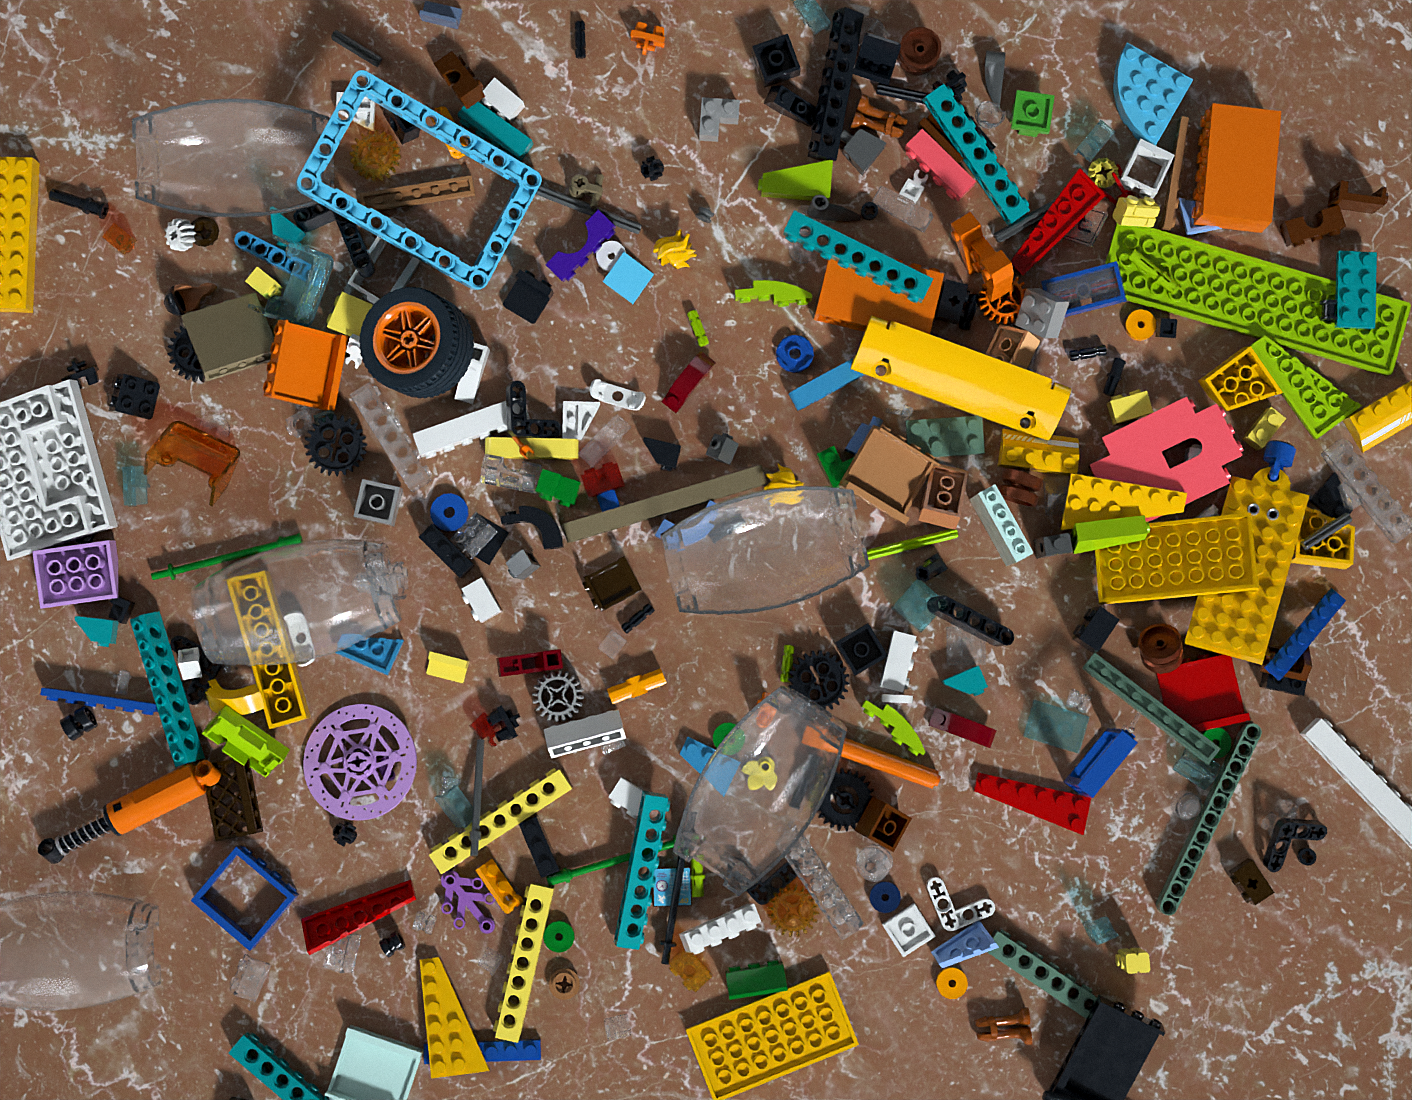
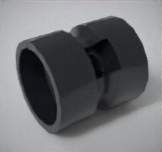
M82 706L74 711V715L69 714L60 720L63 731L72 741L83 736L84 731L89 732L98 726L94 715L86 706Z

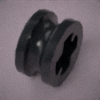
M866 202L862 206L861 216L869 221L876 218L878 206L873 202ZM866 207H867L868 209H870V208L872 207L874 214L872 215V214L870 213V214L867 215V214H866V210H864V209H865Z
M1309 848L1301 849L1297 855L1298 861L1307 866L1314 864L1317 858L1316 853ZM1306 851L1312 856L1311 859H1308L1309 862L1302 858V854H1305Z

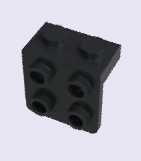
M865 33L853 74L889 85L901 44L871 33Z
M519 270L516 274L517 281L504 300L503 306L529 323L535 324L554 294L553 289H551L552 285L545 280L538 281L535 279V275L528 270H525V272Z
M117 374V377L115 376L112 382L113 394L108 399L109 411L148 420L152 419L160 384L127 374Z

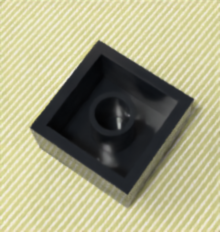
M788 34L752 46V56L764 88L800 76L801 68Z
M1101 606L1089 608L1083 617L1085 619L1083 624L1078 625L1073 631L1075 636L1072 640L1090 652H1099L1120 620Z
M869 623L834 643L853 676L858 675L888 657Z

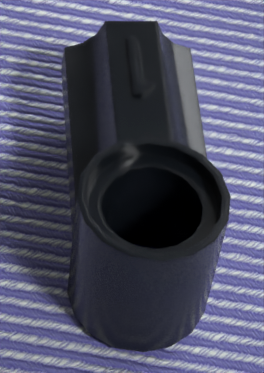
M936 553L916 568L915 575L918 580L926 582L946 571L948 567L939 553Z

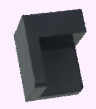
M120 596L111 599L110 603H113V606L109 613V618L117 620L121 624H127L135 602Z

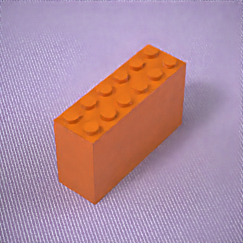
M1212 103L1210 108L1206 109L1204 116H1201L1200 119L1202 134L1198 138V145L1201 147L1196 159V163L1199 164V169L1195 173L1197 189L1193 193V200H1196L1191 214V218H1194V225L1218 226L1224 229L1262 233L1270 225L1273 216L1281 111Z
M836 246L834 248L835 252L838 254H842L845 252V249L842 246ZM855 254L852 256L854 262L862 261L860 255ZM833 259L828 260L814 320L865 332L871 315L888 321L886 329L890 322L894 321L930 334L944 273H940L939 269L929 268L927 270L915 263L907 265L933 278L922 303H914L908 300L906 295L902 293L900 295L895 294L889 290L890 287L884 284L879 286L872 282V278L868 276L861 277L855 273V270L849 267L845 269L839 266L838 262ZM877 263L869 265L872 271L880 269ZM887 272L889 279L894 280L897 278L895 272ZM911 280L904 281V285L907 288L914 287V283Z

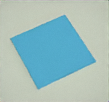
M623 252L603 280V283L634 304L654 274Z

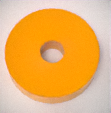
M1135 310L1126 318L1125 331L1134 340H1146L1156 330V319L1147 310ZM1138 322H1142L1144 327L1139 328Z
M947 967L937 975L936 987L945 998L957 999L967 990V977L960 969ZM950 980H955L954 986H949Z

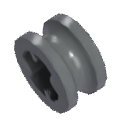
M699 207V213H696L695 217L703 222L711 223L710 218L714 217V213L706 208Z

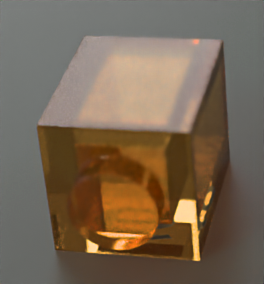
M115 222L102 236L124 255L133 250L135 247L134 243L137 241Z

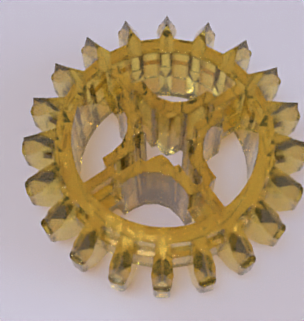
M376 129L374 134H372L368 130V136L361 133L362 139L355 138L357 145H351V148L355 151L349 152L350 156L353 157L350 159V162L355 164L353 166L355 171L359 170V176L364 175L366 180L371 176L373 181H376L378 176L383 181V175L390 178L389 171L391 170L395 173L396 170L393 166L400 165L396 160L401 159V155L397 154L401 149L396 147L398 143L396 140H393L392 135L386 137L385 131L379 134V131ZM381 142L386 145L375 147L371 143ZM367 147V154L361 160L362 151ZM371 149L378 154L380 162L373 157ZM390 151L389 160L384 164L383 159L387 152ZM372 164H376V165H378L380 168H378V169H370V168H367V167H365V166H366V165H369V166H370V165H372Z
M788 884L786 885L787 891L784 892L783 888L780 887V895L776 892L773 893L776 900L769 899V902L774 905L767 906L768 910L773 911L768 913L767 916L768 918L774 917L770 924L774 925L777 923L776 931L781 927L783 928L781 931L782 935H785L788 930L789 937L793 936V931H796V935L799 937V930L802 929L803 933L807 934L805 927L808 926L810 929H813V925L810 922L817 923L818 920L813 915H819V911L813 909L818 908L819 904H812L816 897L812 896L809 898L812 893L810 890L803 893L805 890L804 886L798 891L797 884H794L793 890L790 889ZM789 895L801 896L800 899L793 903L784 899ZM805 901L809 905L807 918L800 912ZM779 903L786 908V912L781 920L777 915ZM788 906L794 908L795 906L798 907V909H796L798 911V915L792 913L791 915L788 914V912H790ZM793 918L802 922L796 926L786 925V922Z

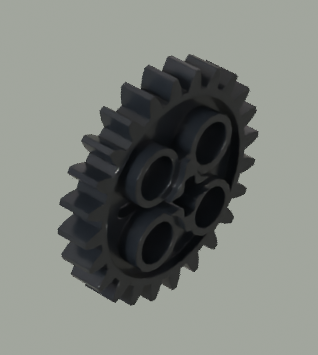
M180 326V333L174 331V334L177 336L176 339L170 338L173 345H168V348L172 352L167 353V355L173 357V359L169 363L176 364L173 370H180L179 376L185 375L186 380L192 377V381L195 383L199 378L204 383L202 369H197L199 361L187 330ZM189 349V355L185 358L182 357L183 350Z
M333 414L332 419H329L328 415H326V421L324 422L319 418V425L312 423L314 430H307L311 437H305V440L309 443L305 444L304 448L310 449L305 454L306 456L312 455L309 463L315 461L314 468L316 469L320 466V473L327 470L328 476H330L332 471H335V475L338 477L339 471H342L346 475V469L353 472V465L359 467L357 460L364 461L361 454H366L367 451L362 449V447L367 446V443L362 442V440L366 438V435H360L363 429H356L357 422L350 424V417L345 421L344 415L337 419L336 415ZM331 429L334 435L331 438H325L323 432ZM341 429L338 439L340 447L336 448L335 458L332 462L330 461L333 453L331 443H335L337 430ZM344 434H351L353 436L351 442L345 443L342 441ZM327 448L329 449V455L322 457L319 455V450ZM341 452H346L348 459L340 461L338 455Z
M813 650L810 652V656L803 653V660L797 657L798 665L791 664L795 668L794 671L788 670L792 674V677L787 678L788 681L792 682L791 685L787 686V688L793 689L790 696H797L794 702L801 701V708L807 705V711L814 707V712L818 713L819 708H821L822 712H826V706L833 710L832 704L840 705L837 699H845L842 692H848L844 685H849L850 683L845 681L844 678L849 677V674H843L847 667H840L843 662L842 660L835 662L836 655L829 658L830 652L826 651L824 656L822 650H818L817 655ZM821 663H825L827 670L821 674L818 671V667ZM810 666H813L816 676L818 678H822L820 684L823 690L826 692V697L823 696L820 686L814 684V682H816L817 680L814 674L812 673ZM804 672H808L810 675V679L807 682L801 680V675ZM833 680L835 682V688L829 691L827 689V683ZM813 689L818 691L816 699H811L809 696L810 691Z

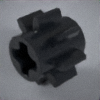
M651 156L642 161L641 173L645 179L650 177V181H654L658 177L663 176L664 165L660 159L655 160V157Z
M345 821L344 824L338 823L333 829V840L343 847L346 843L352 844L357 837L356 827L348 821Z

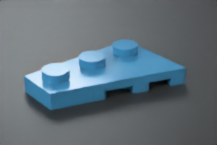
M343 634L335 649V653L388 676L404 640Z
M687 737L680 752V755L724 796L740 761L690 737Z

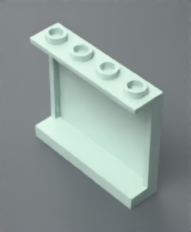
M996 484L969 499L1006 566L1033 554L1030 545Z
M350 1025L347 1028L346 1038L325 1096L329 1097V1100H407L424 1049Z

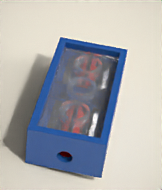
M1117 261L1041 281L1043 290L1069 301L1065 317L1127 301Z

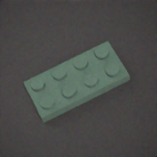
M966 416L905 421L907 444L913 443L920 447V452L924 455L926 452L934 457L985 454L982 417Z

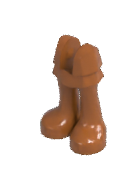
M862 94L850 128L858 129L864 127L880 131L884 135H890V137L902 138L904 131L892 125L895 123L906 126L908 120L894 111L890 112L869 104L868 96ZM862 114H866V115H870V116H873V117H877V118H880V119H882V120H885L886 122H885V124H884V123H881V122H878V121H875V120L866 118V117H864Z
M1022 1008L1017 1014L999 1017L992 1015L977 1019L975 1021L976 1027L990 1026L991 1032L976 1033L977 1039L985 1042H996V1040L1018 1038L1024 1044L1032 1045L1030 1026L1000 1030L997 1028V1026L1013 1024L1030 1025L1029 1008Z

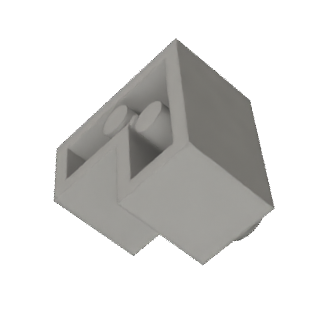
M702 97L699 141L718 142L719 123L738 125L740 100Z

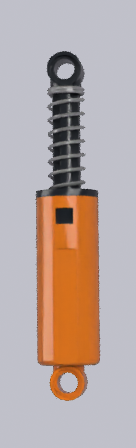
M203 760L197 765L188 763L104 805L102 818L97 816L96 821L89 820L88 825L83 823L82 828L76 827L74 832L69 830L68 835L62 834L57 836L55 840L52 838L44 839L38 846V853L51 864H56L64 856L68 855L70 850L76 851L77 847L82 848L84 843L90 844L91 840L96 841L98 836L104 837L105 833L110 834L111 831L115 835L121 836L204 795L207 790L206 785L213 786L218 783L221 773L208 760Z

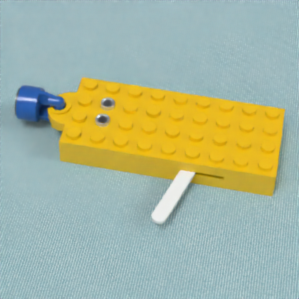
M1279 440L1268 442L1263 460L1269 463V467L1259 470L1254 475L1252 481L1232 476L1221 513L1222 516L1251 512L1259 590L1198 595L1185 638V644L1260 665L1263 664L1310 496L1290 491L1291 483L1289 477L1283 472L1284 467H1291L1293 464L1296 448L1292 444Z

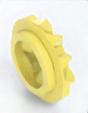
M1098 158L1089 166L1088 177L1099 188H1107L1115 183L1112 172H1115L1117 177L1119 176L1118 167L1114 161L1108 158ZM1101 167L1109 171L1106 174V179L1103 174H1098L1101 171Z

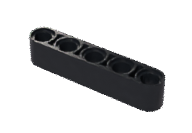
M948 596L931 597L927 602V609L930 613L993 646L1011 645L1014 641L1012 630Z

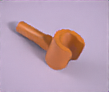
M512 437L518 444L519 452L524 458L528 459L526 456L528 451L534 454V450L528 445H524L518 437Z

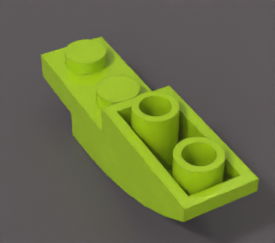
M754 280L753 288L738 289L734 293L735 301H739V303H749L751 299L768 301L773 297L774 305L778 304V307H787L789 303L807 305L809 301H812V294L795 285L770 280Z
M864 700L861 707L864 708L863 712L872 718L874 715L881 719L879 723L887 728L893 727L889 733L893 736L891 740L899 745L902 743L909 746L907 750L916 756L919 753L924 755L925 750L922 742L903 716L888 704H885L881 710L869 701Z

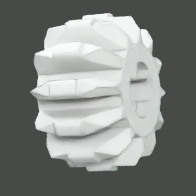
M181 218L168 222V227L165 228L166 235L164 236L167 238L166 244L170 245L171 249L185 251L193 247V242L196 241L194 238L196 232L193 231L194 225H191L190 221Z

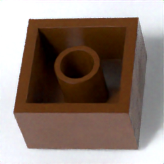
M872 796L854 831L894 852L912 818Z

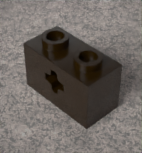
M1247 858L1229 870L1232 875L1230 877L1232 883L1236 887H1240L1242 890L1241 896L1246 903L1250 902V904L1257 905L1275 893L1252 859ZM1248 879L1253 880V881L1251 882V885H1252L1251 887L1248 886V884H1249Z

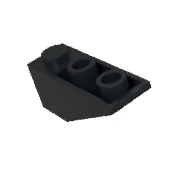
M782 85L771 86L764 104L776 112L812 128L816 114L815 106Z

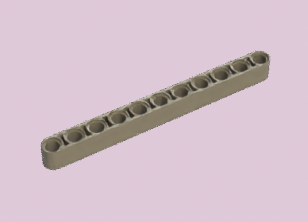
M762 465L573 520L562 524L567 543H571L709 502V500L713 501L766 485L767 480Z

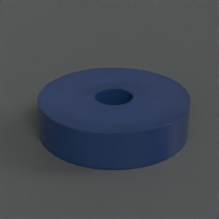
M881 881L871 888L869 900L877 911L890 913L899 906L901 895L899 889L893 883ZM888 894V899L882 900V895Z

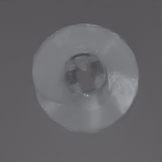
M875 844L868 845L857 856V870L866 880L878 882L889 873L893 866V858L886 848Z

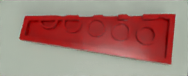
M1081 168L1076 171L1010 260L1012 266L1021 276L1033 267L1106 196Z
M977 772L973 791L1084 835L1091 803L1090 797Z
M408 880L302 918L301 923L307 953L309 955L314 954L416 900L413 882Z

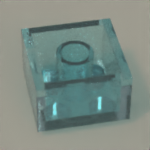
M915 579L891 608L917 632L922 633L936 617L927 609V602L931 597L938 595L921 580Z

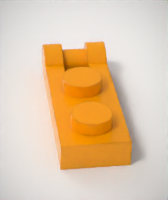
M490 859L475 870L505 913L509 914L514 910V907H518L523 903L522 897L516 894L493 859Z

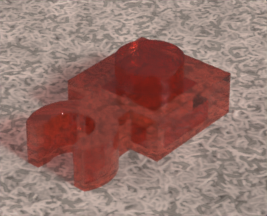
M482 712L469 726L481 739L487 737L489 745L495 747L497 744L493 741L495 737L493 729L497 725L490 726L486 720L488 715Z

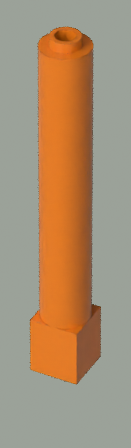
M809 724L806 725L801 743L931 789L934 786H938L941 776L938 775V770Z

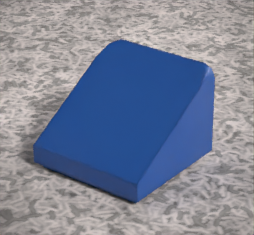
M614 489L597 495L602 512L620 507Z

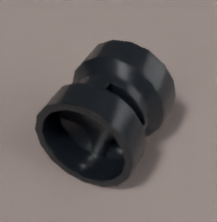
M397 931L391 933L389 938H383L379 941L381 949L388 958L394 955L395 951L406 947L404 940Z

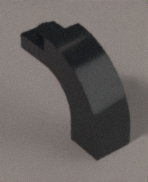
M519 506L520 514H516V511L505 512V516H501L502 525L531 523L538 527L542 534L544 550L564 548L561 530L546 512L531 506Z

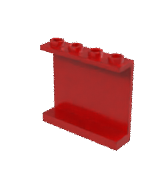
M1216 652L1217 655L1209 657V653L1197 656L1198 659L1193 661L1190 658H1185L1177 669L1169 673H1156L1163 705L1198 732L1249 721L1250 716L1249 713L1244 711L1231 656Z

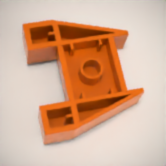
M969 212L952 222L951 236L957 243L969 275L974 272H980L983 275L982 278L986 283L990 302L1011 291L1014 276L1012 262L1002 250L996 252L983 236L981 224L974 215Z

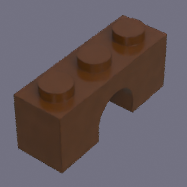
M451 51L433 63L448 86L457 82L451 87L466 109L485 97L482 91L484 88L483 84L478 78H473L475 75L469 66L465 68L466 63L460 55L456 56Z
M1337 205L1319 211L1316 214L1318 221L1316 228L1307 226L1303 216L1282 223L1280 229L1286 247L1293 245L1296 248L1304 245L1305 241L1308 240L1316 242L1323 239L1324 235L1329 234L1332 237L1340 234V230L1346 227L1340 206Z

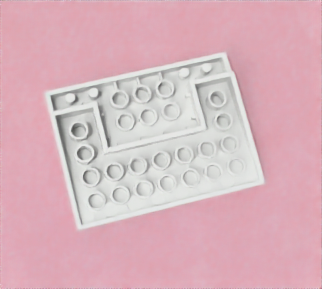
M69 379L55 385H46L0 402V536L7 561L32 554V551L48 549L118 527L78 381Z

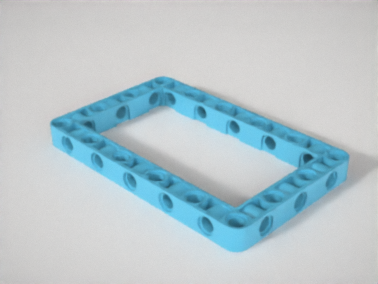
M359 70L351 78L296 180V188L305 196L468 288L480 290L488 284L541 185L542 178L540 173L371 73ZM364 77L367 84L360 86L356 79ZM364 97L516 184L473 266L460 261L459 257L445 249L428 243L424 237L408 228L398 226L390 218L378 211L361 205L357 202V199L337 188L334 189L322 182L321 176ZM398 97L401 101V105L394 106L391 102V98ZM338 112H347L348 119L341 120L338 116ZM426 117H432L435 125L428 126L426 124ZM460 137L468 139V146L460 144ZM320 145H327L330 149L329 154H322L319 149ZM494 156L501 158V166L494 164ZM530 175L535 179L534 185L527 183V176ZM304 178L309 179L311 187L307 189L302 187L301 180ZM338 198L345 200V208H339L336 205ZM510 209L516 210L517 217L515 219L509 216ZM372 218L380 220L379 228H374L371 225ZM407 237L413 238V247H408L405 244ZM492 242L498 243V252H494L491 249ZM441 256H445L448 259V265L445 267L439 263ZM475 275L481 277L482 282L479 286L473 283Z

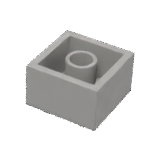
M1040 288L1026 289L1015 325L1045 339L1058 338L1069 301Z
M362 479L353 517L395 527L403 489Z

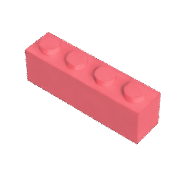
M923 129L906 144V155L911 160L915 159L919 163L920 169L933 177L932 180L936 185L944 187L947 190L946 194L952 200L956 199L959 201L975 185L976 181Z

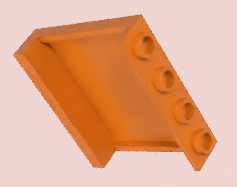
M278 320L274 327V342L270 347L271 358L267 364L268 374L267 380L263 384V396L323 411H335L349 336L335 335L288 322L289 320Z

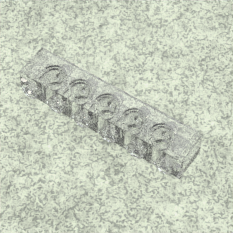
M368 382L349 395L409 490L415 492L432 481L430 478L432 472L427 465L423 466L420 462L422 457L417 449L413 450L410 446L412 441L407 433L403 434L400 427L402 425L397 417L393 418L389 413L392 409L387 401L383 402L379 397L382 394L376 385L372 386ZM371 400L377 401V406L374 409L368 408V403ZM381 416L387 417V422L384 425L378 424V419ZM391 432L397 433V438L394 441L388 440V435ZM401 448L407 449L405 457H399L398 451ZM417 464V471L413 474L409 473V466Z
M1344 438L1339 439L1320 454L1392 544L1400 542L1412 532V518L1404 514L1400 503L1391 498L1387 487L1378 482L1377 475L1366 467L1365 460L1353 451V446L1348 440ZM1343 455L1348 458L1347 465L1342 462ZM1355 470L1360 473L1359 480L1354 477ZM1367 485L1372 487L1371 495L1366 492ZM1379 500L1384 502L1383 510L1378 506ZM1392 515H1394L1397 519L1395 525L1392 524L1390 521V517Z
M797 827L785 834L776 842V845L841 940H844L856 933L864 924L863 920L800 828Z

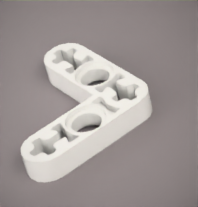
M931 877L927 881L928 893L939 920L947 931H954L991 916L995 911V904L988 898H982L954 909L944 882L939 877ZM933 881L940 883L938 886L939 892L942 893L944 891L945 893L944 895H938L935 899L933 895H937L936 890L930 888L933 885ZM942 898L948 901V906L945 909H940L937 905L938 901ZM984 902H986V904L988 905L991 904V907L988 908V912H986L985 910L979 911L981 915L977 917V912L973 908L974 906L977 905V909H980L983 907ZM966 909L973 911V917L970 920L963 918V912ZM952 910V913H948L951 919H955L952 927L945 925L948 920L946 915L941 916V913H947Z

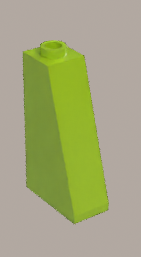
M833 160L763 173V179H759L758 190L761 191L762 197L812 201L814 196L823 195L829 202Z
M1145 515L1075 523L1070 535L1073 554L1145 540L1147 534L1150 533V525L1145 520Z

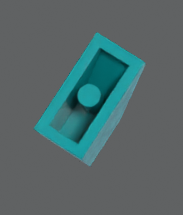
M272 208L270 215L273 237L278 241L276 245L284 251L288 249L293 252L306 234Z
M75 616L77 624L91 641L97 642V646L109 647V643L116 644L118 621Z
M979 665L941 681L943 685L966 694H973L974 696L984 693V688L988 687Z

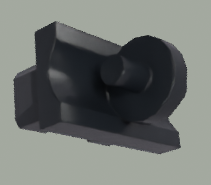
M952 70L946 75L948 82L945 85L952 89L954 99L960 102L963 100L961 94L965 92V87L967 86L965 81L966 75L963 72L959 74ZM940 80L932 84L933 91L943 84Z
M76 358L71 359L72 365L68 366L67 370L68 372L75 370V373L61 379L62 382L69 379L77 380L81 389L83 388L79 380L81 377L85 376L88 385L99 382L97 373L99 368L96 364L82 370L81 367L87 366L86 361L78 362Z
M502 705L492 709L493 712L486 717V720L490 726L499 722L502 729L495 732L498 742L517 737L518 735L514 728L519 726L516 719L521 717L520 714L513 715L511 709L505 711Z

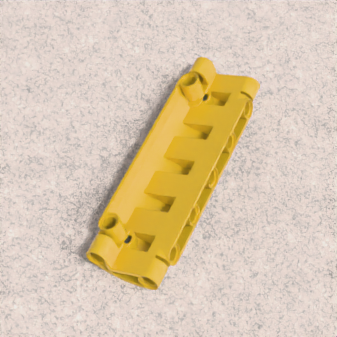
M871 315L850 369L1017 431L1025 432L1047 441L1051 438L1071 393L1070 387L1056 382L1052 385V379L894 321H891L886 329L888 321ZM885 358L889 360V362L885 363L882 361V359ZM878 365L885 368L883 376L876 374L875 370ZM1028 411H1031L1033 413V416L1028 415L1026 413ZM1022 418H1026L1028 420V426L1026 428H1022L1020 426V420Z

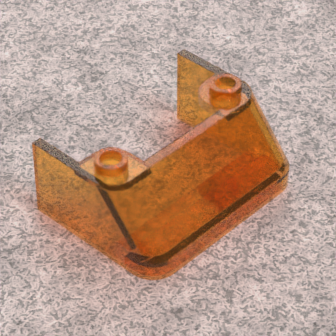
M173 421L146 452L143 474L148 475L156 464L163 467H171L177 461L191 466L211 476L208 481V486L211 489L209 505L213 507L228 487L240 458V450L185 422Z

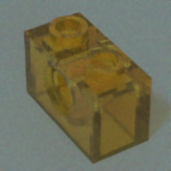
M684 948L669 961L670 971L676 977L679 975L684 980L682 984L689 991L697 992L712 977V973L693 952H686ZM686 966H693L695 972L692 975L685 974L684 968Z

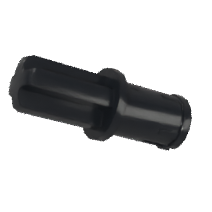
M1114 358L1110 373H1107L1108 379L1103 389L1105 395H1114L1118 382L1122 379L1121 374L1126 364L1125 360Z

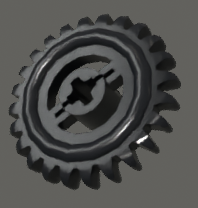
M841 768L840 774L833 770V776L826 773L827 780L820 779L823 784L822 786L816 785V788L820 791L813 793L814 796L818 797L813 803L819 804V806L814 810L821 811L818 818L825 817L823 824L830 821L831 829L836 824L838 831L844 826L845 831L848 832L850 825L855 830L856 823L861 819L872 798L870 793L874 791V788H867L871 782H863L866 777L865 775L858 778L859 771L852 775L851 768L848 769L847 773ZM843 785L852 787L857 792L858 805L854 804L853 796L849 792L839 791L836 788ZM835 791L844 797L848 795V801L854 808H852L849 804L843 803L841 805L840 803L842 802V800L835 793ZM831 794L836 796L835 801L840 808H849L852 812L847 814L836 812L830 803Z

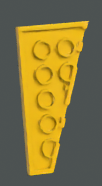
M1071 473L1060 530L1073 529L1075 523L1142 515L1148 518L1184 512L1187 493Z
M440 957L420 959L431 1079L490 1071Z

